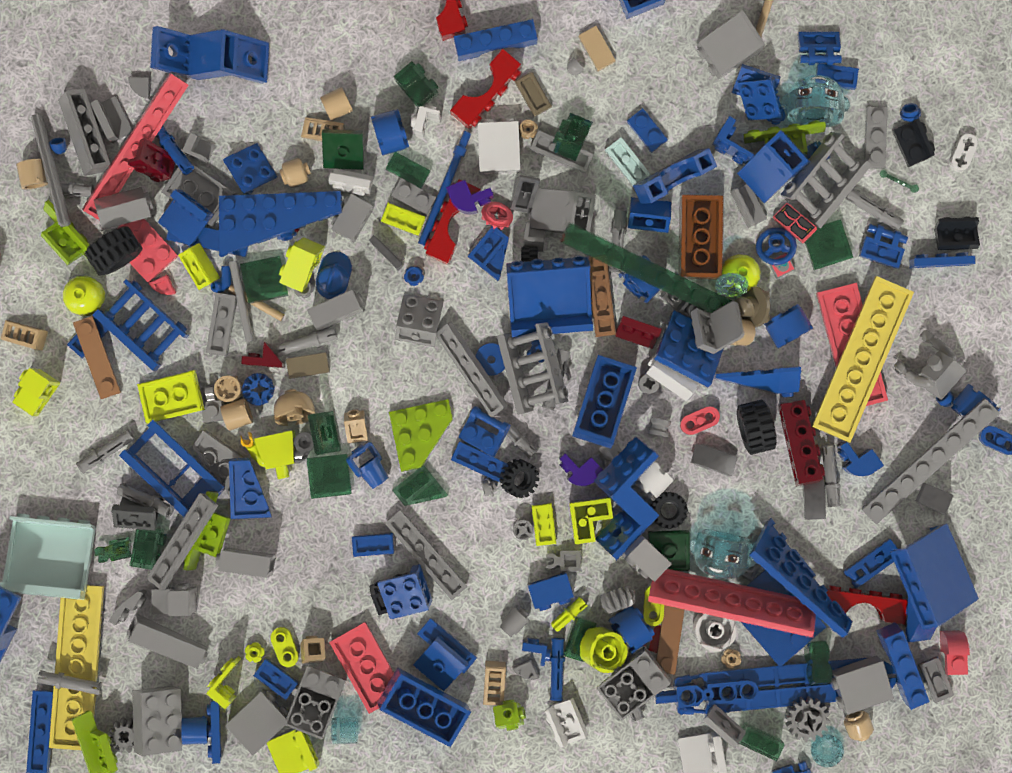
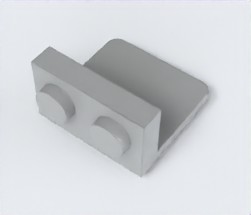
M735 301L728 303L711 314L697 308L691 311L697 348L714 354L744 337L739 305Z

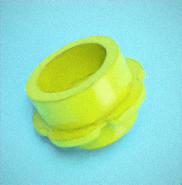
M253 642L251 645L246 646L245 658L250 662H260L265 654V650L259 643Z

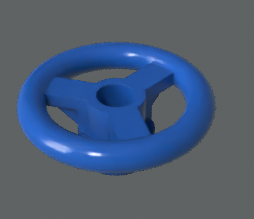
M769 228L762 232L756 241L758 256L770 265L787 263L794 257L797 250L794 236L783 228ZM770 235L768 239L769 248L763 252V240ZM782 235L788 238L791 247L785 245V239ZM782 251L788 253L781 259L769 258L774 252Z

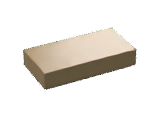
M597 26L578 36L597 72L616 62Z

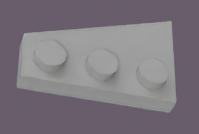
M203 430L192 448L204 464L211 469L216 476L215 478L224 486L230 497L229 459L245 457L207 430Z

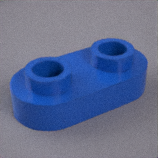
M987 426L979 432V441L984 446L1004 455H1012L1011 434L994 426ZM988 432L992 435L990 440L986 439ZM1006 441L1010 443V447L1008 449L1004 446V443Z

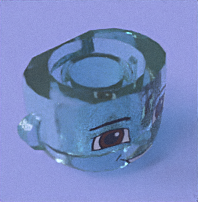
M821 75L806 76L797 80L791 86L788 94L782 97L780 103L781 107L786 109L789 123L806 125L811 121L819 120L820 122H826V128L841 123L844 119V113L850 108V102L848 98L844 97L840 85L834 79Z
M700 529L696 539L690 541V550L694 554L697 566L708 575L724 579H735L743 575L749 567H753L756 564L753 558L749 556L754 547V541L746 537L717 530Z

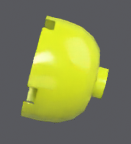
M736 254L723 262L722 278L720 281L727 291L741 295L748 292L752 287L757 286L760 281L761 271L754 258L744 254Z
M77 276L70 279L62 292L65 306L72 313L79 316L93 315L97 309L100 310L105 301V291L102 284L89 276Z

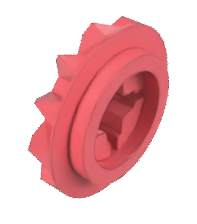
M491 202L484 205L481 210L482 220H486V225H492L493 229L498 227L502 230L504 227H509L513 221L511 210L500 202ZM496 212H498L497 215H498V218H499V219H496V218H495Z

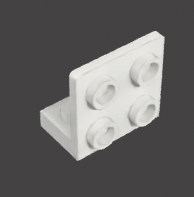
M716 732L678 738L683 773H727L721 736Z

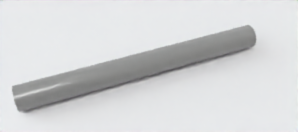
M237 261L229 262L245 341L249 342L254 339Z

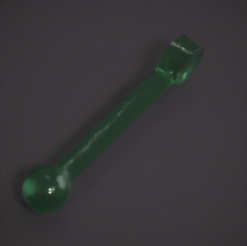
M882 170L879 174L881 178H888L909 188L912 193H916L919 190L917 185H910L889 175L886 170Z

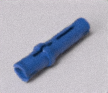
M162 126L156 135L159 145L168 152L184 175L190 174L194 170V166L178 147L173 135L169 134L164 126Z
M554 637L551 638L552 655L549 659L551 661L550 700L562 701L563 662L566 660L564 656L565 639Z

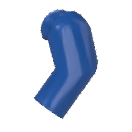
M221 266V278L211 284L213 292L223 293L231 286L232 275L230 266Z

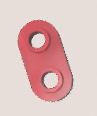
M704 407L684 416L680 421V428L685 434L694 435L715 426L719 422L720 414L714 407ZM707 413L712 414L710 421L705 419ZM688 421L693 422V428L689 429L686 426Z

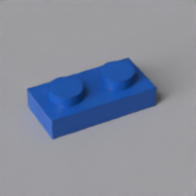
M818 63L816 76L824 77L826 80L815 79V85L855 90L859 68Z
M643 108L627 120L628 125L651 153L668 141Z
M267 658L253 675L285 700L299 683Z

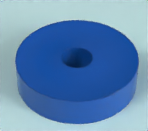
M488 343L478 349L475 357L488 376L498 375L505 369L498 344ZM489 356H494L495 362L489 363L487 361V358Z

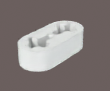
M965 134L958 139L950 159V167L954 171L961 172L969 167L978 144L977 138L974 135ZM969 139V143L972 146L967 147L966 151H964L965 143L963 141ZM961 155H964L962 158L964 165L958 167V162L955 159L957 160Z

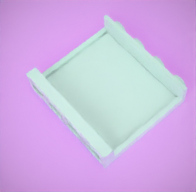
M20 513L17 514V517L10 516L9 519L13 523L3 581L0 582V586L19 594L85 600L96 527L87 520H78V523L70 522V519L58 518L57 521L50 520V517L37 516V519L29 518L30 515Z

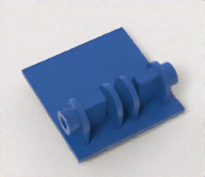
M772 75L765 76L764 80L737 82L748 120L782 118L781 111L783 107H781L779 101L780 96L776 95L778 90L775 89V78H772Z
M257 143L223 159L243 194L249 195L254 192L253 189L278 178Z

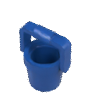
M371 442L359 445L346 459L354 474L358 478L362 477L372 489L389 478L380 462L382 457ZM368 448L374 457L358 468L353 458H357Z

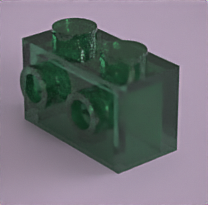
M570 113L567 120H562L559 127L561 132L557 131L553 143L556 146L553 152L576 161L593 122Z

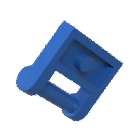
M474 406L458 438L495 457L511 425L490 417V415L482 412L481 408ZM477 419L498 429V434L495 435L475 424Z

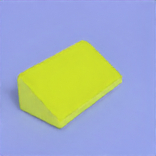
M200 243L178 255L198 290L220 278Z

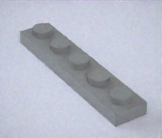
M452 322L447 323L437 332V338L490 417L496 416L508 404Z
M204 493L198 495L147 576V579L160 590L167 588L218 507V504Z
M399 510L385 523L451 600L467 588V585L402 510Z

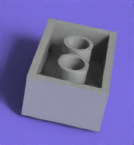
M165 686L132 690L134 753L148 756L182 751L181 688Z

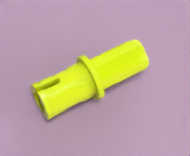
M579 596L571 605L563 608L564 611L551 622V626L557 632L560 631L571 620L574 621L575 617L588 605Z

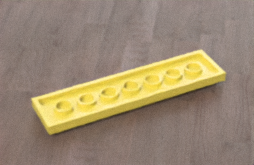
M878 276L874 277L814 418L812 427L851 443L912 299L913 291Z
M87 585L85 600L60 598L55 674L61 672L65 676L97 682L104 586ZM54 686L49 748L81 750L72 718L88 710L92 712L94 717L96 694L62 687L57 689Z

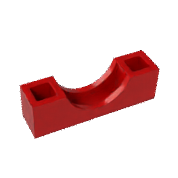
M446 0L443 11L436 17L442 41L452 39L457 35L466 34L465 28L468 27L465 15L461 16L459 9L462 8L460 0Z
M502 49L490 63V70L494 78L490 89L478 97L463 95L450 110L451 115L468 129L472 126L476 127L481 122V115L485 110L489 112L493 108L496 97L498 95L502 97L508 90V83L511 80L515 81L522 73L520 71L521 63Z
M467 183L471 195L481 191L480 188ZM450 199L448 202H444L440 211L443 215L440 221L436 220L432 229L435 233L432 239L428 238L424 249L427 250L426 256L449 265L457 247L449 236V223L459 213Z
M829 585V589H827L828 597L832 601H836L845 613L854 605L868 603L875 607L880 620L888 623L906 624L908 600L902 598V594L890 593V596H883L882 592L873 590L866 594L861 593L862 589L849 588V591H842L840 586Z

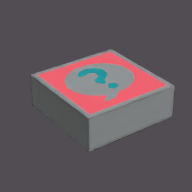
M784 252L772 259H781L785 257L787 253ZM791 260L782 265L769 264L776 279L796 270Z

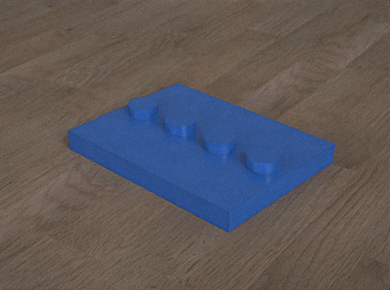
M766 570L747 585L748 587L794 596ZM817 616L815 617L813 637L741 622L779 667L784 665L826 628Z

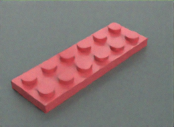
M857 282L816 293L835 367H837L863 305ZM881 372L866 406L888 401Z

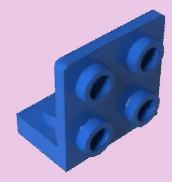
M729 116L712 145L715 146L714 149L717 152L731 155L734 162L740 165L743 163L747 164L754 154L729 140L736 130V127L733 126L736 120Z
M174 189L170 195L173 201L158 223L186 245L192 246L214 214L183 190Z
M420 564L413 565L409 574L378 582V587L390 619L428 611L433 601Z

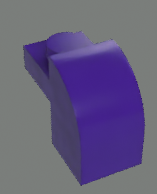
M465 180L446 187L453 206L464 214L478 213L475 205H487L491 203L490 199L494 198L491 187L471 195Z
M565 453L559 458L561 468L566 473L569 471L573 473L567 480L578 486H587L594 483L593 481L597 478L598 474L603 471L592 457L586 460L580 467Z

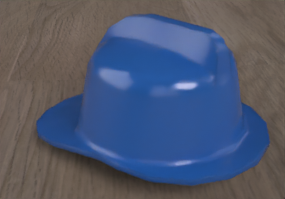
M331 252L322 259L316 278V288L322 297L332 299L346 292L352 272V264L346 254Z

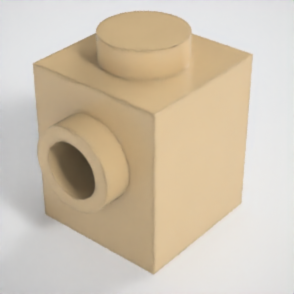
M318 636L305 637L300 643L301 663L323 662L325 659L324 638H318Z

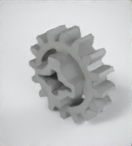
M808 696L807 700L804 701L800 697L799 703L792 701L793 708L787 707L790 714L785 715V718L788 720L785 725L787 728H790L789 732L791 735L795 734L798 740L802 737L807 742L808 738L811 737L813 741H816V735L823 737L821 731H828L825 724L831 722L827 718L830 713L828 710H825L827 707L824 703L820 704L819 699L816 698L813 701Z

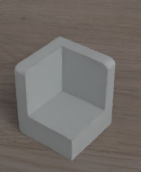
M190 133L182 152L208 164L215 145Z
M526 222L523 247H538V252H543L545 230L529 229L530 222Z

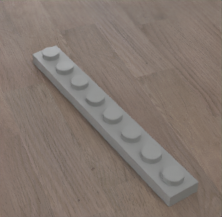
M986 398L981 400L969 413L961 418L862 508V511L877 525L1000 413Z

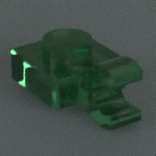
M129 537L109 541V546L95 548V556H98L99 563L107 562L109 558L111 562L130 558L132 542Z

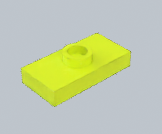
M388 202L381 222L419 236L426 217Z
M552 503L531 505L536 546L556 544Z

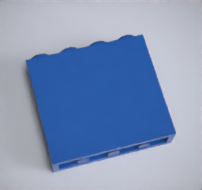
M575 256L565 259L557 257L552 260L535 259L529 262L513 261L506 263L512 337L536 332L535 324L548 322L553 334L593 331L589 257Z
M947 523L931 527L930 532L911 544L890 552L922 630L941 626L979 599Z

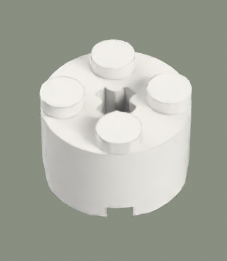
M654 461L634 484L654 501L674 480Z
M698 613L693 621L694 637L707 650L721 651L730 646L736 638L737 628L734 620ZM716 625L719 628V630L714 631V633L712 634L710 628Z

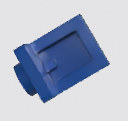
M527 638V641L523 640L522 651L541 653L540 666H545V661H549L551 649H547V643H540V639Z

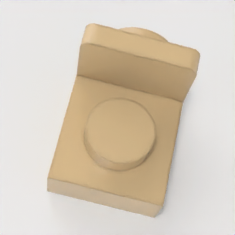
M354 409L344 413L347 442L368 441L364 410Z

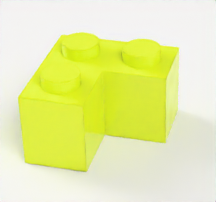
M304 237L299 241H295L293 246L290 245L286 252L288 260L286 264L282 265L279 272L281 276L279 283L303 292L309 284L314 268L320 263L325 246Z
M29 368L24 370L19 377L20 382L18 386L20 387L15 392V399L12 403L31 416H38L60 385V382L41 369Z
M605 497L569 502L574 543L596 542L593 521L613 519L611 498Z

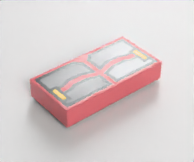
M788 203L773 216V219L802 244L817 230L814 224Z

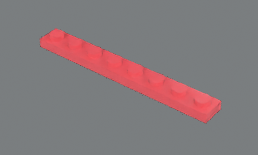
M169 73L83 206L82 210L99 220L94 199L120 192L134 170L133 167L128 165V160L136 157L141 139L146 138L151 142L154 140L189 86L186 82Z

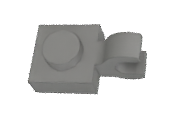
M214 387L205 388L207 402H203L205 409L202 410L203 423L224 421L220 409L223 401L216 400Z

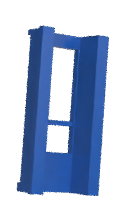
M154 420L147 425L149 428L129 449H124L119 454L135 472L170 505H173L183 517L186 516L200 493L206 494L207 491H216L219 493V496L225 490L224 486ZM154 434L160 437L187 463V466L174 479L170 480L169 485L136 455ZM191 467L202 478L182 498L171 486L175 485L176 481Z

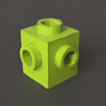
M506 700L502 702L503 705L493 706L497 728H506L507 731L519 729L520 725H524L523 719H526V712L520 703L514 700Z

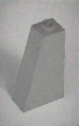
M137 613L128 628V642L196 669L206 660L207 652L205 645Z

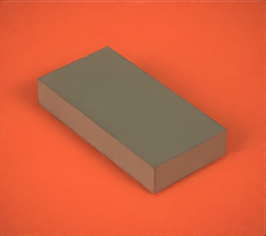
M533 72L514 82L534 117L552 108Z
M326 352L286 359L289 379L330 373Z

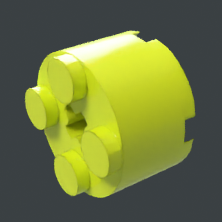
M605 627L590 628L585 632L580 644V657L591 667L602 673H611L617 667H621L627 658V645L619 634Z

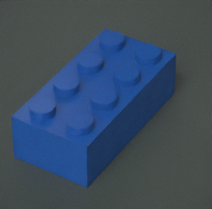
M597 356L572 434L573 437L610 449L612 448L637 367L604 356Z
M400 668L396 669L377 702L380 711L450 748L471 714L468 704Z

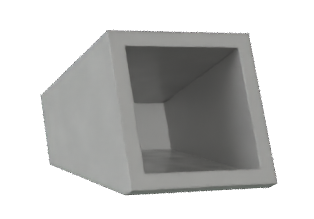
M742 10L700 40L697 44V53L702 60L705 59L709 64L707 67L713 77L716 76L719 80L757 56L765 46V43Z

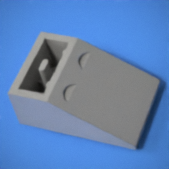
M538 188L531 208L529 228L588 238L596 195L576 191Z
M644 646L628 658L621 667L617 668L596 689L618 717L624 720L669 686L671 679L646 646Z
M307 666L284 725L323 740L347 680Z

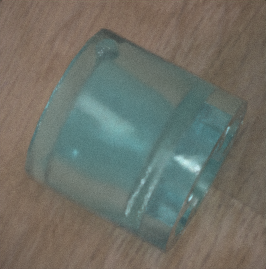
M357 716L333 717L331 720L332 744H358Z

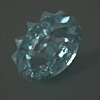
M727 273L721 275L716 280L715 289L718 291V295H724V298L729 296L734 299L735 296L742 297L744 293H747L748 281L740 274Z
M823 734V737H817L816 741L811 745V755L818 765L833 767L842 760L844 747L837 737L832 734ZM822 744L826 747L831 746L832 757L827 753L822 754L824 752Z

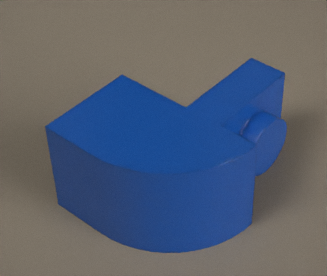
M843 441L837 445L839 457L844 462L846 460L848 462L842 468L851 475L869 476L884 466L873 449H867L857 456L848 442Z

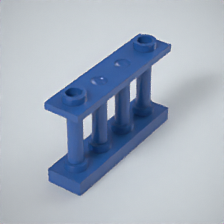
M125 279L123 283L129 287L109 310L102 311L97 309L93 316L152 371H157L162 366L158 362L159 356L179 335L183 338H188L189 335L185 332L187 328L179 321L175 323L141 291L143 287L135 280L131 282ZM134 294L138 295L144 302L123 324L118 325L114 322L116 313ZM149 308H152L159 316L138 338L135 337L133 339L128 334L130 332L129 329ZM166 321L173 330L153 352L150 351L148 353L143 348L145 346L144 343Z

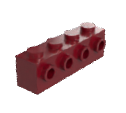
M805 400L781 404L778 409L796 487L821 482L823 476H825L823 464H820L818 459L820 448L814 441L816 431L812 424H810L811 409L809 404L806 405Z

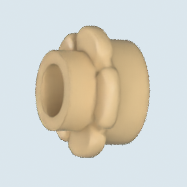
M524 120L519 125V133H521L522 138L529 139L536 136L538 126L532 120Z
M726 649L721 657V661L727 668L734 669L735 666L741 664V654L736 649Z

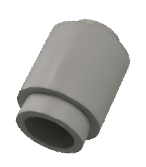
M514 607L502 620L500 628L510 637L514 634L517 635L530 621L527 618L529 613L522 607L519 609Z

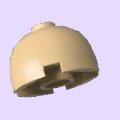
M295 389L285 391L274 404L275 423L278 425L288 426V422L297 421L295 425L303 424L312 420L315 415L311 398L307 394Z

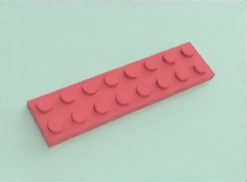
M666 569L655 582L653 580L651 582L649 602L813 637L816 615L795 596Z

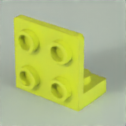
M239 656L236 659L231 658L221 668L223 673L221 675L218 674L207 685L210 689L206 694L224 709L237 696L234 695L235 691L226 684L223 686L221 683L242 659Z
M292 730L267 742L279 773H300L307 769L312 771L317 769L320 764L311 740L306 733Z

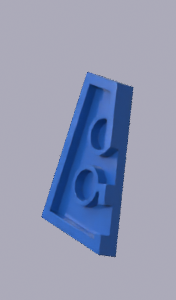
M230 458L231 519L271 518V511L250 458Z

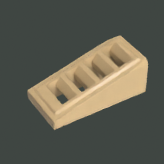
M305 117L301 138L322 142V129H325V126L329 127V129L337 128L336 130H344L345 125L344 123ZM310 123L314 124L312 134H308ZM321 125L320 134L316 135L317 126Z
M5 320L0 339L35 350H43L48 331ZM14 326L15 330L13 333V337L10 338L12 327ZM20 329H22L20 340H18ZM31 331L28 342H26L28 332Z
M485 661L483 705H503L506 662ZM489 677L501 678V681L489 680ZM488 686H500V689H490ZM488 694H500V698L488 697Z

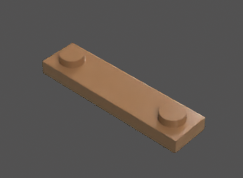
M606 254L586 256L589 257L591 268L590 289L595 337L616 335Z
M94 316L73 322L100 399L121 393Z
M665 605L656 660L667 674L675 675L685 609Z

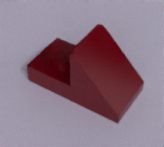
M264 342L262 358H260L258 353H248V356H242L241 364L285 368L283 361L267 342Z

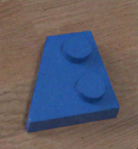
M492 226L471 251L468 258L495 280L499 281L509 237L497 227L493 229Z

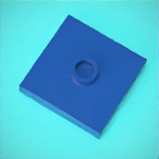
M437 637L415 661L413 666L441 690L445 691L469 663Z

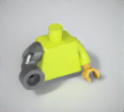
M295 430L255 438L254 441L251 432H248V440L243 439L242 435L240 436L241 444L246 447L250 456L261 467H265L266 470L276 469L277 479L290 477L287 465L298 464L306 460L316 443L314 436L308 432L299 433L295 438Z

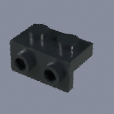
M966 216L963 218L944 217L938 219L934 228L937 249H978L980 246L977 230L979 218Z

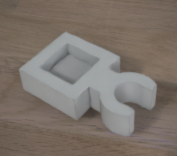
M580 550L560 551V557L552 553L546 554L547 558L554 559L552 565H546L547 569L554 570L560 566V572H581Z

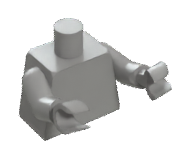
M924 330L919 337H922L921 340L924 342H930L938 352L928 358L927 365L921 370V376L905 368L900 360L894 364L895 372L898 375H905L904 377L915 386L925 388L928 392L942 400L967 370L956 362L957 356L948 345L938 338L935 339V335L928 330Z

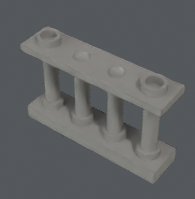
M830 132V134L824 137L822 144L809 158L811 162L792 181L785 185L784 191L780 194L783 198L790 200L796 198L810 212L807 219L818 228H822L872 166L867 160L853 159L839 145L840 141L844 138L840 133ZM833 150L848 165L842 175L826 160ZM820 166L835 180V184L829 191L813 176ZM807 182L822 196V200L816 207L801 192Z
M548 322L535 324L536 332L512 337V333L497 336L517 415L533 411V404L552 399H555L556 405L569 402L568 390L564 386L552 340V329ZM539 339L542 351L523 357L519 356L517 345ZM542 359L545 360L547 371L527 377L524 376L522 365ZM550 379L553 391L529 396L527 388L529 384Z

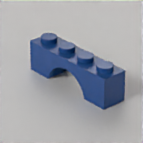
M533 19L454 36L458 62L477 58L493 50L503 48L519 49L537 45L538 40Z
M710 148L698 149L634 184L633 188L641 204L653 203L667 195L668 191L675 186L716 168L717 164Z
M895 622L876 630L882 647L896 673L898 681L896 684L904 703L910 710L929 703V698L904 631Z

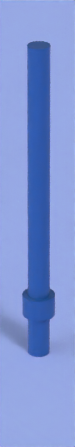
M464 131L459 144L455 146L453 159L418 244L425 246L447 195L446 187L451 185L461 158L466 154V146L471 136L469 132Z

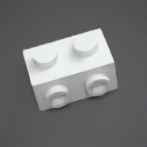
M432 105L419 106L418 114L413 116L411 127H413L412 131H414L417 138L424 139L428 120L441 121L440 111L437 110V107Z
M334 169V172L330 173L329 185L331 189L336 191L351 192L359 196H370L374 177Z
M573 697L554 703L545 710L547 722L551 725L554 739L560 748L565 747L568 743L589 736Z

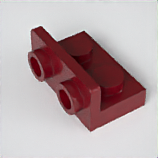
M144 138L139 142L136 157L128 160V165L133 167L135 171L150 177L152 181L162 182L172 178L175 162L166 150Z
M622 316L615 336L653 349L662 329Z

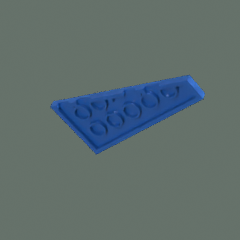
M342 192L219 196V256H227L234 251L246 249L245 247L265 242L284 235L291 230L300 229L310 223L341 214Z
M770 518L765 523L749 556L756 563L760 564L772 577L778 580L786 590L796 596L802 604L814 612L818 618L822 619L834 632L842 638L849 633L852 620L836 601H832L826 593L828 591L827 588L817 583L814 579L816 574L798 551L789 547L785 541L787 537L783 532L781 534L778 533L773 526L776 523Z

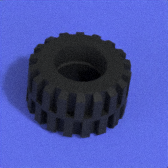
M126 226L114 229L95 240L86 249L84 255L98 276L113 273L130 263L140 254L143 248L130 228Z
M761 399L738 405V426L744 446L749 454L753 455L776 449V430L766 402Z

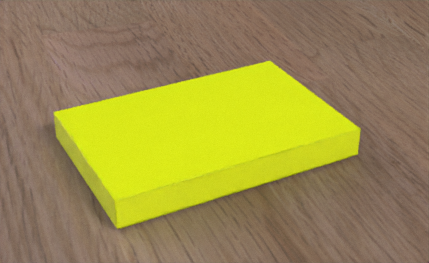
M196 370L137 384L146 424H149L152 420L157 422L205 410Z

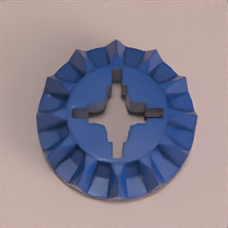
M254 373L245 379L242 393L247 402L261 406L269 403V400L274 396L275 387L272 379L266 374ZM258 383L261 387L266 388L260 392V396L258 392L251 391V389L257 388Z

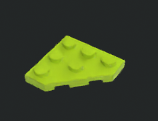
M449 399L389 412L401 472L422 468L426 459L434 450L443 433L453 421Z

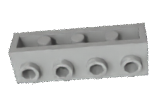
M85 88L65 91L58 101L83 175L103 173L111 164Z

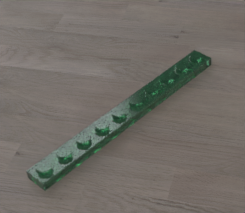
M572 223L567 224L561 238V243L710 314L732 302V300Z

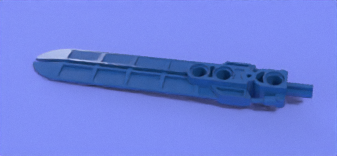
M867 658L782 665L781 667L769 666L709 671L693 676L688 674L676 677L673 684L674 690L659 692L655 695L656 704L675 702L676 710L680 715L707 714L714 704L724 713L794 706L792 701L799 703L800 697L806 701L808 696L813 701L816 698L819 699L820 703L836 702L838 694L832 688L831 683L810 685L809 682L830 680V678H833L831 670ZM883 661L886 673L896 674L893 666ZM897 677L888 678L891 689L897 683ZM702 678L704 686L698 687L695 683L690 682L694 679ZM794 683H804V684H805L804 686H793V687H783V688H779V685H784V684H794ZM750 684L751 691L748 694H743V687ZM774 685L772 689H758V687ZM726 686H730V694L728 696H723V688ZM689 690L691 693L689 699L682 700V692ZM703 700L706 702L704 709H694L692 707L699 706Z

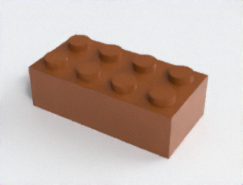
M682 195L679 198L678 279L719 280L722 278L723 196Z

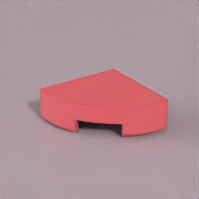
M168 275L149 282L151 288L160 294H176Z

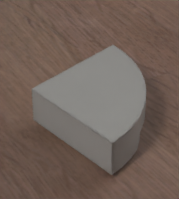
M128 77L131 89L140 97L149 99L150 79Z
M531 659L512 667L514 672L524 679L535 680L539 678Z

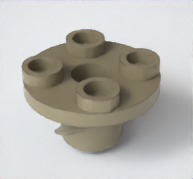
M752 287L748 292L741 294L740 297L735 299V302L739 305L741 319L750 320L755 328L769 321L770 294L768 291H764L760 287Z

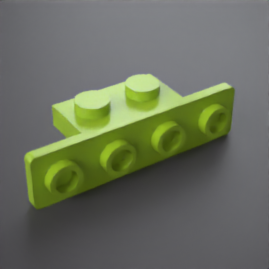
M815 120L806 125L795 123L788 125L786 128L774 126L765 131L750 130L743 134L744 144L764 141L766 144L779 131H783L806 155L808 154L806 135L825 132L826 122Z
M47 200L44 203L43 210L55 223L42 231L41 237L68 266L84 255L90 245L87 238L77 232L71 220L70 225L61 227L58 224L54 205L50 200Z
M207 491L205 495L216 503L219 493ZM213 513L184 559V570H196L201 552L213 557H217V554L221 553L231 518Z
M88 710L72 718L88 772L114 773L118 771L116 765L118 760L110 747L112 743L111 738L107 733L97 729L92 712Z

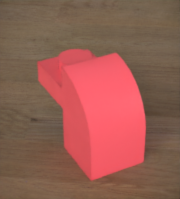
M960 630L940 631V651L945 653V674L968 675L967 655H970L966 634Z

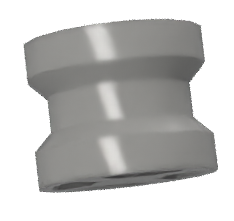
M644 374L639 378L638 387L643 393L652 394L658 390L659 382Z
M651 418L652 428L649 429L648 434L669 437L668 427L671 425V421Z
M520 519L515 522L513 533L517 539L527 540L533 534V526L528 520Z

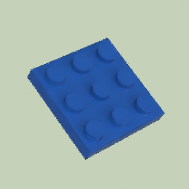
M674 310L669 317L654 360L709 387L715 376L723 349L712 354L697 348L692 319Z

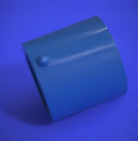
M207 716L182 718V745L208 744Z

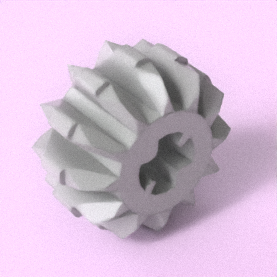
M629 585L601 595V603L606 613H613L635 605L637 601L636 595Z
M123 717L120 719V722L115 721L113 723L114 728L109 729V733L113 735L110 737L111 741H115L112 748L120 746L119 752L122 753L126 749L130 753L134 748L133 718L127 721ZM125 732H128L130 735L125 739L123 735Z

